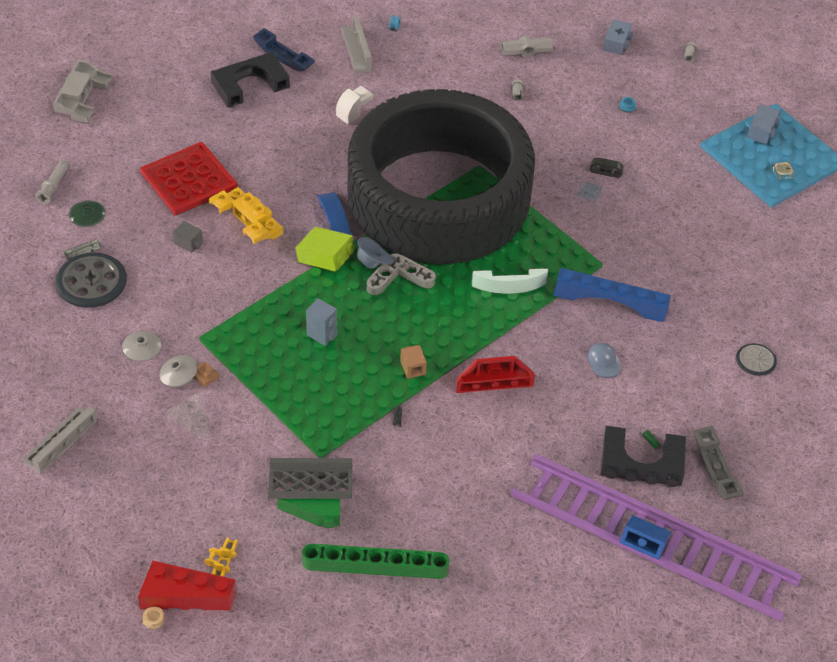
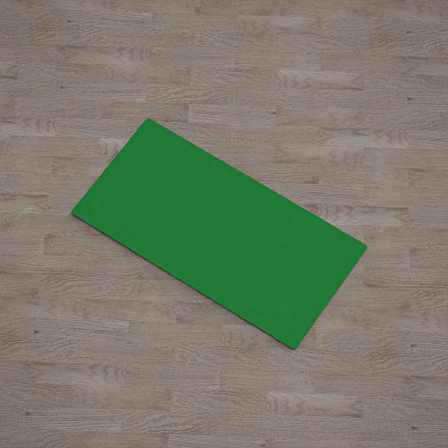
M476 166L424 199L434 201L468 199L491 189L499 183V180L482 166ZM530 206L527 219L522 228L506 245L490 255L470 262H459L458 264L444 263L439 265L432 264L431 262L425 264L417 260L414 261L435 273V285L431 288L421 287L397 275L381 294L372 295L368 293L367 280L382 263L376 268L366 267L357 257L359 246L358 240L354 241L355 251L336 272L314 266L199 337V340L318 458H323L394 410L395 407L400 406L557 299L558 297L553 295L560 268L592 275L602 268L603 263ZM408 269L407 272L415 273L416 270ZM529 269H548L546 284L527 292L511 294L493 293L472 286L473 271L492 270V276L528 275ZM383 272V273H381V275H382V276H389L390 273H388V272ZM317 299L337 309L338 333L335 339L330 340L326 346L307 336L306 310ZM420 345L427 362L426 375L407 379L400 362L401 349Z

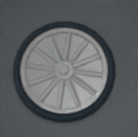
M757 343L742 346L736 354V361L740 368L756 376L771 373L777 364L773 351Z

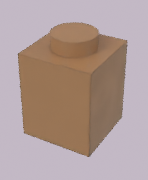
M420 345L401 349L400 362L407 379L426 375L427 362Z

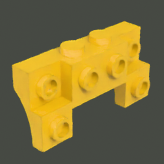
M238 187L229 193L223 190L209 198V203L211 205L214 204L220 213L232 209L233 214L247 226L243 229V234H247L252 239L253 244L265 239L274 240L283 234V227L272 218L270 208L265 207L250 192L244 193Z

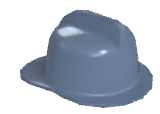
M367 237L358 239L357 257L366 267L376 268L380 263L393 264V257L383 250L377 242Z

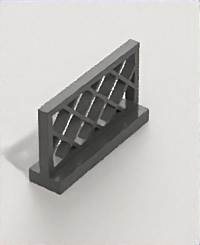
M270 458L268 498L352 499L353 458ZM291 481V482H293L294 484L291 485V486H288V485L285 484V483ZM312 481V482H314L315 484L312 485V486H309V485L306 484V483ZM333 481V482L336 483V484L333 485V486H330V485H328L327 483ZM278 487L284 489L282 491H273ZM299 487H301V488H303L304 490H303V491H297L296 489H298ZM320 487L325 489L324 491H317ZM343 487L348 491H338V489Z

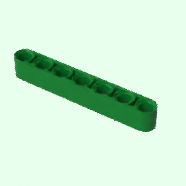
M308 544L302 550L303 566L311 571L443 579L449 572L450 560L448 555L443 552L327 544Z

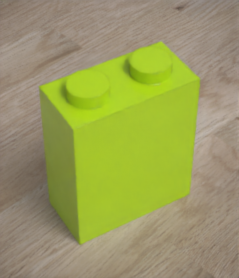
M314 227L295 247L298 262L335 272L355 251L352 235Z

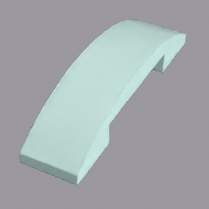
M529 269L528 275L492 276V270L473 271L472 286L493 293L511 294L527 292L546 284L548 269Z

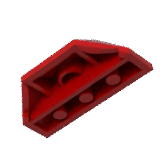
M516 356L476 359L457 378L456 393L533 387L535 373Z

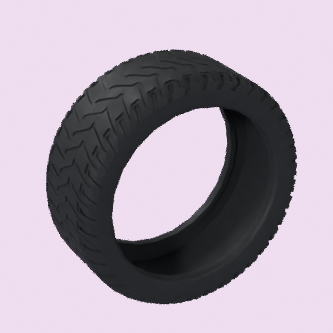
M425 89L423 92L417 90L410 92V94L398 95V98L388 99L386 103L382 102L375 109L368 112L354 130L349 141L347 192L350 211L366 236L377 242L386 251H391L392 254H399L412 261L417 260L420 263L429 264L431 262L432 264L439 265L444 263H465L483 258L506 245L522 228L527 219L535 170L534 148L522 124L509 111L481 96L468 92L462 93V91L456 90L449 91L448 89H437L436 91L434 89ZM441 151L464 155L482 163L500 181L486 192L468 199L434 201L411 196L395 188L383 178L381 172L400 158L415 153Z

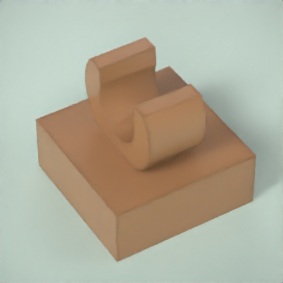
M202 362L197 366L198 371L194 377L205 388L220 378V374L208 363Z

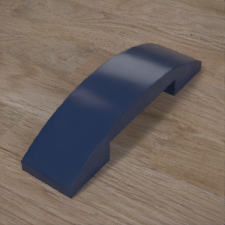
M265 28L253 36L255 42L266 53L273 52L279 62L294 70L305 71L315 63V60L305 53L301 52L298 55L276 41L277 36Z

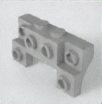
M78 59L71 73L66 77L63 87L59 89L58 96L53 103L54 112L71 115V120L88 123L94 109L91 106L84 105L93 87L102 89L108 87L112 79L111 73L101 71L88 61Z

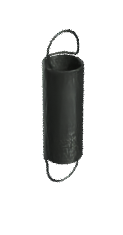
M398 406L394 409L393 426H395V423H400L399 427H401L402 407Z

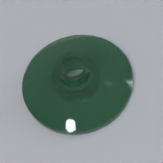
M85 200L76 203L70 209L69 218L77 226L91 227L104 219L106 211L101 203Z

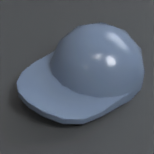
M599 342L592 345L587 357L593 371L603 378L617 376L621 371V365L615 349L607 343Z

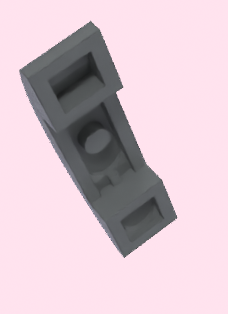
M709 426L694 430L702 463L718 494L723 500L743 496L744 493L738 479L732 476L719 448L720 440L714 427Z

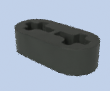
M594 158L590 164V171L592 173L620 178L624 170L621 162L604 158Z

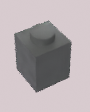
M183 221L173 231L174 244L192 253L196 248H200L203 243L202 230Z

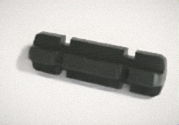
M94 239L89 244L86 242L73 247V250L71 248L65 250L64 254L66 259L69 260L80 254L91 253V250H99L101 247L99 241Z

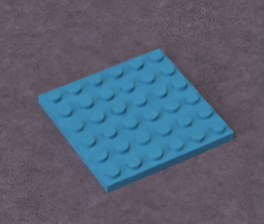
M776 103L769 107L780 110L778 118H781L779 127L775 128L776 132L773 139L770 138L767 144L747 138L755 114L704 140L700 144L703 150L770 208L837 172V153ZM777 163H789L793 170L791 174L781 175L777 172L775 168Z

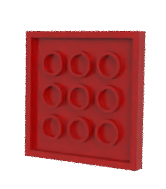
M202 141L140 167V173L175 216L208 202L209 198L223 190L229 193L238 188V183Z

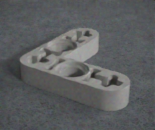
M391 254L395 264H381L367 280V291L372 295L381 294L397 275L421 287L431 288L435 285L436 275L432 270L402 255ZM408 269H415L416 272H415V273H409V272H407V270H408ZM388 272L390 275L382 276L381 273Z

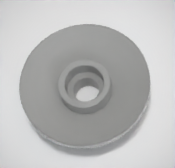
M137 331L125 338L122 345L123 352L132 360L146 361L152 359L160 352L161 340L153 332Z
M187 355L173 357L162 366L160 379L168 387L184 386L196 376L198 365L192 357Z

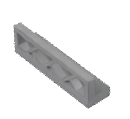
M353 15V25L341 27L355 74L371 72L372 56L358 15Z
M78 407L32 449L22 461L41 474L97 422L95 410L91 407H88L86 410Z

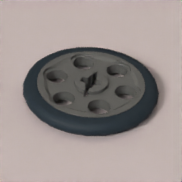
M85 253L69 259L62 265L56 275L55 286L59 295L72 305L84 308L98 307L112 302L122 293L127 283V273L123 265L110 255ZM99 264L104 265V267L101 269L94 268L96 265ZM78 267L85 268L83 271H76ZM90 273L92 274V278H93V280H92L93 286H91V283H90V281H89V279H90ZM108 275L115 276L111 280L106 279ZM70 280L77 281L75 284H68ZM101 288L107 289L104 293L97 292ZM81 291H87V292H88L86 295H79V294H78V293L81 292Z

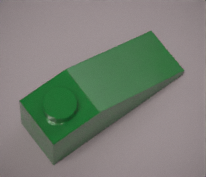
M277 498V506L281 511L328 529L340 526V499Z

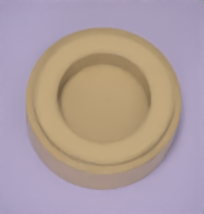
M149 607L143 612L142 619L147 628L156 629L163 625L165 616L161 608Z

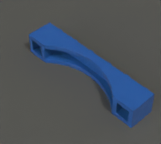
M560 268L553 296L568 300L589 297L609 299L634 309L645 319L664 322L671 295Z

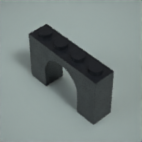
M273 52L211 71V83L228 108L244 103L243 91L237 83L244 77L257 76L263 78L274 93L290 88L289 75Z
M605 427L601 476H606L610 479L623 478L628 481H646L649 484H667L670 487L682 486L685 471L686 436L666 434L663 444V457L657 462L645 464L633 460L625 450L626 428Z

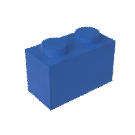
M632 515L624 528L619 543L659 560L666 548L671 531Z

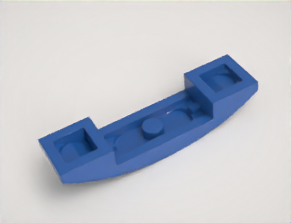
M330 192L317 195L330 230L351 235L343 206L337 194Z

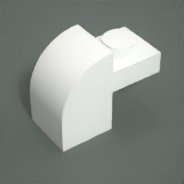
M362 86L354 91L347 89L337 103L336 116L347 124L353 122L360 117L361 107L373 100V94Z

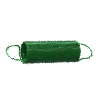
M648 430L643 432L642 436L654 449L657 446H662Z

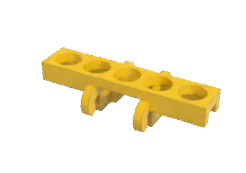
M226 537L223 547H220V549H209V559H205L204 563L207 566L214 567L212 574L217 575L216 571H220L221 575L219 576L224 577L225 573H229L230 567L228 566L231 558L236 557V552L234 551L238 540L235 539L233 541ZM228 543H233L231 549L227 548ZM214 556H219L218 561L213 560ZM221 560H225V561H227V565L224 566L223 564H220L219 562H220Z

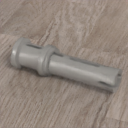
M61 159L49 179L42 183V188L35 194L38 202L50 203L51 196L57 192V185L70 167V163L67 160Z

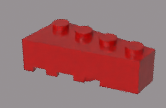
M152 560L138 595L140 609L159 607L162 610L180 608L181 610L230 611L237 593L236 579Z

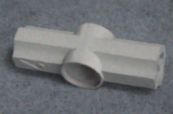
M523 36L519 40L503 41L501 44L503 55L521 54L523 57H532L535 53L552 52L553 49L551 38L532 39L530 36Z

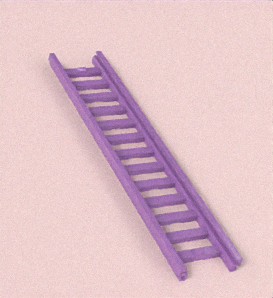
M534 454L531 465L543 470L544 473L532 493L528 495L515 488L511 491V496L778 621H782L785 613L769 605L781 580L798 587L802 575L537 454ZM552 475L562 479V482L549 504L538 498ZM570 484L580 487L581 490L568 512L557 508ZM591 492L600 498L587 520L584 521L576 517V514L588 493ZM607 501H610L619 506L604 530L594 524ZM626 509L637 513L636 517L643 520L648 518L656 522L655 525L664 528L665 526L676 531L659 560L619 543L621 537L613 534ZM683 535L695 541L681 566L670 560ZM704 544L713 548L714 551L702 574H698L690 570ZM724 553L734 559L720 584L709 578L721 554ZM741 562L752 566L753 569L741 593L729 587ZM761 571L772 575L773 578L762 601L759 602L749 596Z

